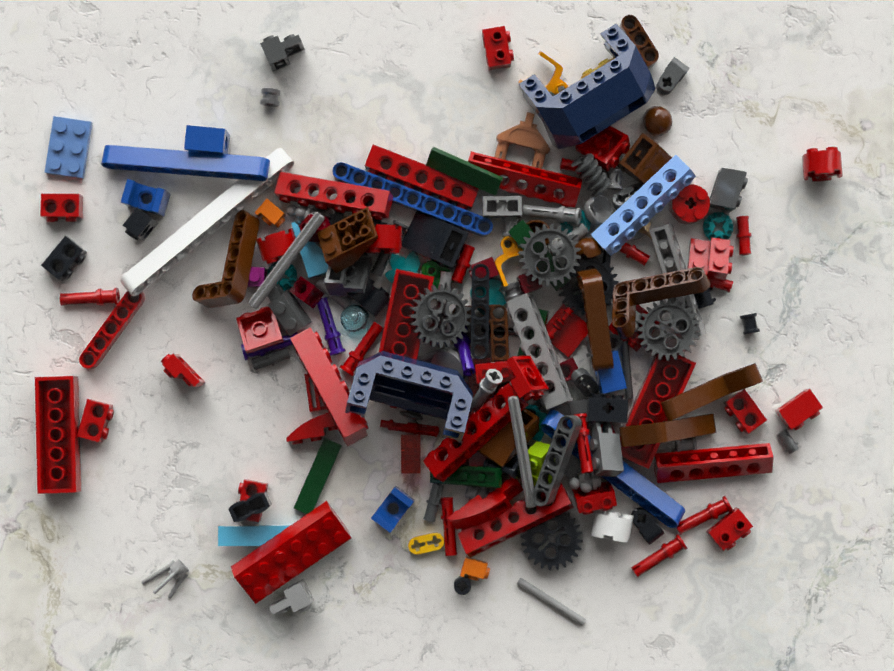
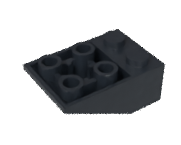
M416 211L402 241V247L453 270L469 233Z

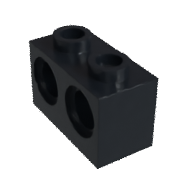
M136 207L122 226L126 228L125 233L138 241L140 238L145 241L158 222Z
M65 236L41 266L58 280H67L74 272L72 269L84 261L87 251L70 237ZM74 247L76 253L73 257H69L68 250ZM59 262L63 263V270L61 272H57L55 269L56 264Z

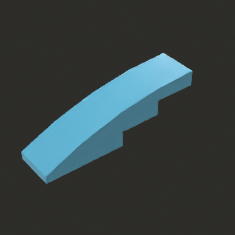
M290 525L218 526V546H261Z

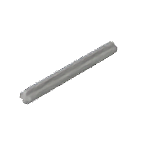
M318 212L314 213L248 302L250 306L257 309L325 220L323 215Z
M511 396L508 398V405L526 507L533 508L536 507V504L532 501L534 484L519 397Z

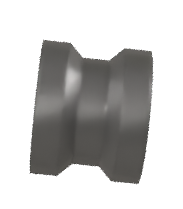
M262 88L263 99L260 100V104L278 107L280 103L278 101L280 90Z
M519 281L501 287L502 292L505 293L506 302L523 295V292L519 289Z

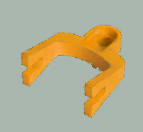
M539 51L538 54L555 66L554 74L545 87L549 92L551 91L556 95L560 93L558 92V87L564 86V89L568 88V85L560 79L563 67Z
M506 236L501 240L500 246L503 254L494 261L502 286L504 287L508 286L501 269L502 263L511 257L520 255L518 252L523 251L522 248H518L516 241L510 236ZM507 240L510 241L509 248L504 245Z

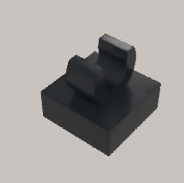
M708 288L702 293L694 294L698 309L714 304L713 302L716 301V298H712L710 294L713 288Z

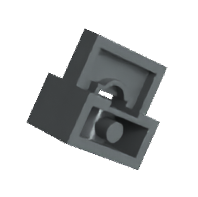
M294 34L284 38L283 42H280L278 35L275 37L271 35L264 38L263 42L260 43L273 72L289 65V56L304 50L299 34L296 36Z
M361 256L353 265L337 273L328 265L324 284L329 295L348 296L349 292L365 293L372 265L371 257Z

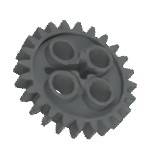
M551 223L550 228L547 229L546 225L543 224V230L536 226V233L534 234L529 231L531 237L523 238L527 243L520 244L524 251L518 252V254L523 255L519 262L525 263L521 269H528L526 276L532 274L531 281L538 278L539 285L546 281V286H549L550 281H552L554 286H557V280H560L563 284V277L571 279L569 273H576L573 267L580 266L579 263L575 262L576 259L581 258V256L576 255V252L580 251L581 248H575L574 246L578 241L572 242L571 239L574 234L566 235L568 229L562 232L561 225L554 229V225ZM545 238L549 239L550 251L555 253V256L552 257L554 272H551L549 259L544 257V254L547 253ZM555 238H559L563 242V246L560 249H555L552 246V241ZM535 242H541L544 245L541 253H536L533 250ZM563 257L566 259V266L564 268L556 266L557 258ZM539 261L547 263L546 271L539 272L536 265Z
M439 284L438 290L435 285H431V291L424 288L425 295L418 293L420 299H413L416 307H410L414 311V314L409 315V317L414 318L410 325H416L412 331L414 333L420 332L417 338L422 339L424 337L423 343L427 344L430 341V346L432 347L437 343L438 347L442 348L443 342L447 347H450V341L457 344L456 337L463 339L461 332L468 333L465 325H471L467 321V318H471V315L467 314L471 307H465L468 300H461L464 294L460 293L457 295L458 289L454 288L451 291V286L449 285L444 289L443 285ZM433 299H436L438 302L435 309H432L430 306ZM451 304H454L456 307V311L453 314H450L448 311ZM438 313L444 315L443 319L437 317ZM428 318H431L433 321L430 328L425 326V321ZM446 323H449L451 326L448 333H445L443 330Z
M668 299L666 304L663 300H660L659 306L653 302V309L647 307L649 313H642L645 319L638 321L643 327L637 328L639 332L643 333L638 338L644 340L641 346H647L645 351L647 353L652 351L651 356L653 358L659 354L660 361L666 356L668 362H670L671 356L678 361L679 354L685 358V351L692 353L689 347L697 346L693 341L700 340L696 333L701 332V329L696 327L701 324L700 321L694 320L698 315L696 313L691 314L693 311L692 307L686 309L687 304L683 302L680 305L678 299H676L674 304L671 299ZM670 313L671 316L669 320L662 321V315ZM658 321L667 328H672L676 333L684 336V339L678 338L671 332H666L664 328L656 325L654 322ZM682 322H686L687 328L683 331H679L678 325ZM659 329L660 335L653 338L651 336L652 331ZM676 339L677 344L674 347H668L669 340Z

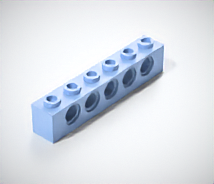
M675 155L591 234L592 237L612 256L621 249L622 245L632 239L638 230L647 225L654 215L661 212L670 200L676 198L685 186L690 185L696 175Z

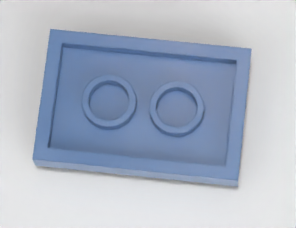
M53 116L45 173L84 179L92 122Z

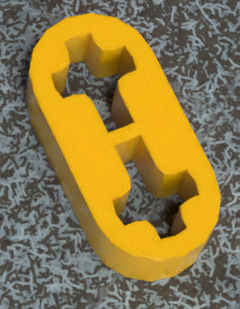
M438 532L411 538L408 548L413 554L436 551L443 547L444 538ZM433 536L441 539L438 546L427 544V541L433 540ZM415 540H418V543L425 542L424 546H420L419 551L411 547Z

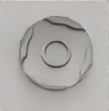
M444 348L432 357L431 364L458 370L463 379H465L466 376L463 374L460 356L456 351Z

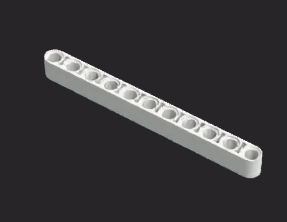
M282 148L272 152L266 157L270 160L268 179L266 181L238 180L121 277L120 282L132 296L139 295L240 210L278 180L280 172L287 173L294 166V161Z

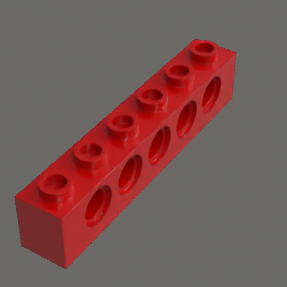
M374 144L364 165L369 173L377 176L382 174L386 176L385 179L395 183L396 180L400 181L405 187L414 189V187L418 188L423 194L432 196V194L439 197V200L447 203L450 201L457 204V207L465 210L467 208L472 209L479 189ZM385 160L392 163L391 167L387 170L381 168V163ZM400 168H408L409 174L407 176L399 175ZM424 174L427 176V181L425 183H418L416 180L417 176ZM437 181H442L445 187L443 190H436L434 184ZM460 188L463 194L460 197H454L452 190Z
M471 151L468 159L469 163L496 175L508 177L503 178L499 189L505 190L508 193L522 194L528 198L542 199L549 203H558L565 207H576L582 179Z
M286 172L279 173L274 192L279 201L284 203L293 201L306 207L310 204L322 210L332 208L339 213L348 211L354 214L366 208L368 201L374 200L373 205L369 206L372 218L377 220L382 218L388 219L393 201V195L387 190ZM297 187H301L298 193H293ZM314 191H319L317 196L311 197ZM332 194H337L334 200H329ZM351 197H356L353 203H348Z
M508 383L502 386L497 394L486 400L478 411L470 415L462 438V445L459 448L460 442H457L455 439L446 438L442 440L435 450L427 454L423 462L435 478L444 482L511 421L508 398L516 396L511 384ZM519 398L520 408L522 411L529 404L524 400V398Z
M770 443L656 453L654 456V471L657 483L772 473L774 456Z
M560 484L553 504L550 506L536 505L537 509L534 514H528L529 508L526 507V502L519 500L513 504V507L496 518L473 527L461 529V532L457 533L466 555L471 558L574 508L563 484ZM542 492L541 498L543 501L546 500V494L544 492ZM519 515V520L511 523L512 516ZM497 523H501V529L499 531H494V526ZM479 532H484V537L480 540H477V534Z

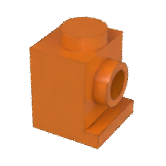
M266 199L255 211L258 217L263 215L261 219L269 226L274 224L277 228H280L286 220L284 219L286 214L269 199Z
M465 556L460 576L464 577L465 574H468L467 578L479 581V578L487 579L490 568L487 567V562Z

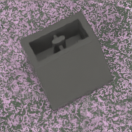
M721 168L718 171L710 195V207L726 213H730L736 207H739L742 196H739L742 189H745L748 178H745L747 172Z

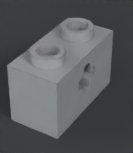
M483 196V217L521 218L522 196Z

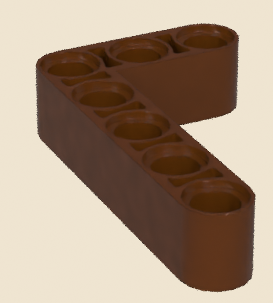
M626 15L621 21L620 28L636 45L649 69L657 62L659 53L639 20L634 15ZM630 21L633 23L634 28L627 29L624 23ZM640 37L643 39L644 44L637 45L634 39ZM650 53L653 55L654 60L647 61L644 55Z
M240 210L235 215L222 281L197 286L192 293L194 301L207 308L239 304L244 300L260 221L257 217L245 210Z
M694 267L620 282L613 289L612 324L620 337L629 338L635 332L636 305L702 293L710 287V281L702 268Z
M597 269L577 271L578 287L583 293L593 370L612 369L614 364L602 276Z
M499 304L489 305L492 362L506 361L509 359L507 309ZM478 306L475 308V310L478 308H482L486 314V309L483 306ZM498 307L504 310V316L500 319L495 318L493 315L494 309ZM497 327H502L505 330V335L501 338H497L494 335V330ZM498 346H502L506 350L505 355L502 357L495 355L494 351ZM510 381L501 382L498 385L510 384Z
M756 363L716 377L660 404L667 421H671L728 394L763 382Z
M714 414L619 427L622 447L663 443L717 433Z

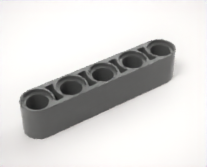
M577 415L563 416L558 422L532 494V501L537 506L549 505L556 498L582 426L581 419ZM569 419L573 422L571 429L567 425ZM562 438L566 440L565 447L561 445ZM555 456H558L559 458L558 465H556L554 462ZM549 474L553 477L552 483L548 481ZM542 492L546 494L545 501L541 498Z

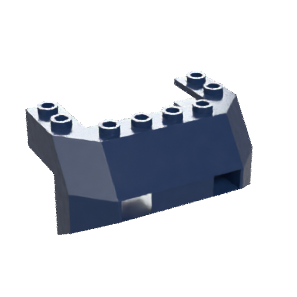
M617 23L600 33L601 37L606 41L604 43L605 49L614 59L560 93L552 96L535 74L519 83L525 100L543 121L550 141L557 149L579 145L645 105L656 89L652 75L636 45Z
M381 351L358 363L345 413L361 415L360 417L364 418L368 402L371 400L444 419L446 422L442 438L455 439L461 443L466 429L473 392L458 370Z

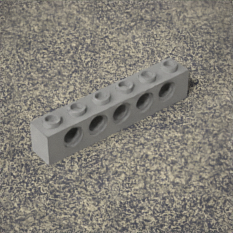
M673 224L650 229L662 273L686 269ZM694 294L670 298L673 304L678 299L680 305L683 302L687 304L686 309L692 307L693 311L691 314L696 313L698 315L694 320H699L701 323L696 326L701 329V332L696 333V335L706 334ZM686 322L679 324L680 331L687 328Z
M525 293L507 301V313L514 321L515 325L513 328L516 335L520 337L521 350L526 356H531L548 388L551 383L555 387L553 393H550L549 389L543 392L544 396L540 398L542 405L547 410H554L573 402L533 294ZM524 312L527 313L526 321L522 320V314ZM530 330L534 331V337L532 339L529 338ZM538 347L541 350V354L539 357H537L535 354V351ZM544 365H546L548 368V372L546 375L542 373V368Z

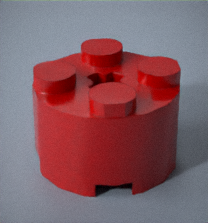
M828 147L826 150L818 151V148H810L802 156L804 180L812 178V182L832 180L831 176L837 175V178L843 176L841 152L838 151V147Z
M694 184L685 186L678 196L669 202L670 213H672L676 221L685 225L694 224L703 219L710 207V198L707 191ZM689 200L691 201V203L693 204L691 209H689V206L686 205L685 202L687 203Z
M376 224L375 229L378 239L365 253L375 254L379 253L380 250H384V254L399 253L402 247V226Z
M290 228L287 234L283 230L264 237V241L261 238L256 239L262 260L269 264L279 261L278 257L284 255L296 237L293 228Z

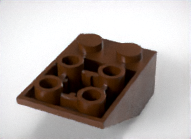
M642 133L617 166L637 182L644 185L672 157L656 142Z
M369 207L317 232L325 262L335 273L353 265L378 239Z
M525 408L521 411L526 443H528L539 432V417ZM511 421L478 450L479 453L501 468L517 454Z

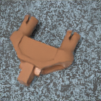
M527 112L525 122L520 121V124L497 135L496 140L498 144L494 157L499 158L502 152L501 159L506 160L509 145L515 144L534 149L535 154L532 167H536L537 162H539L538 168L543 169L546 154L550 153V147L536 129L537 125L532 124L535 114Z

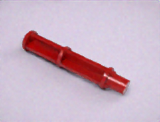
M393 419L381 420L380 427L387 428L390 431L435 437L439 435L438 426L411 422L407 424L394 422Z

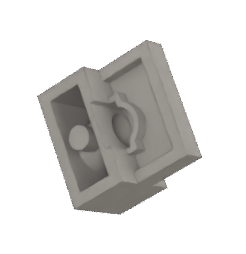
M303 579L287 587L283 591L286 597L274 602L269 608L272 614L278 613V615L287 612L290 608H292L293 612L299 611V613L310 609L314 598Z

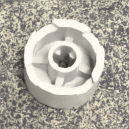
M595 510L591 536L628 543L633 515L622 514L621 517V512Z

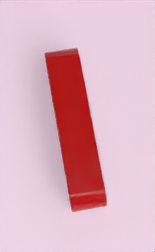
M128 291L124 294L80 355L79 362L82 367L94 369L101 363L145 301L143 292L139 294V300L135 303L131 301V294ZM126 308L128 311V315L125 318H121L119 315L120 310ZM114 323L117 327L116 332L110 334L108 327ZM103 339L105 347L100 350L97 347V342ZM88 355H92L94 358V362L91 365L86 363Z

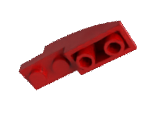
M328 412L300 425L286 438V441H291L292 445L303 443V439L310 438L311 442L322 440V436L326 435V427H328L329 431L338 429Z
M510 478L502 484L501 488L490 492L484 499L479 494L475 498L470 499L467 504L456 510L448 519L455 529H464L485 523L510 509L512 505L509 501L522 492L523 488L517 479Z

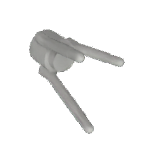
M179 559L176 562L173 560L166 567L142 580L141 583L145 584L169 570L170 575L158 585L153 593L156 594L172 578L178 579L168 595V598H172L182 581L188 576L186 573L189 569Z

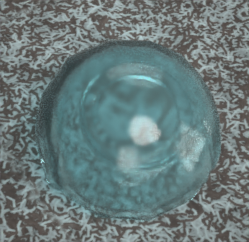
M350 305L341 313V324L350 334L361 335L371 325L370 314L360 305Z

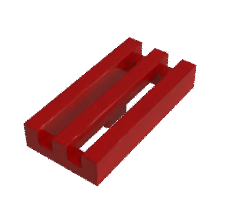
M304 374L309 411L327 410L325 405H320L319 394L315 387L317 407L313 408L309 376Z

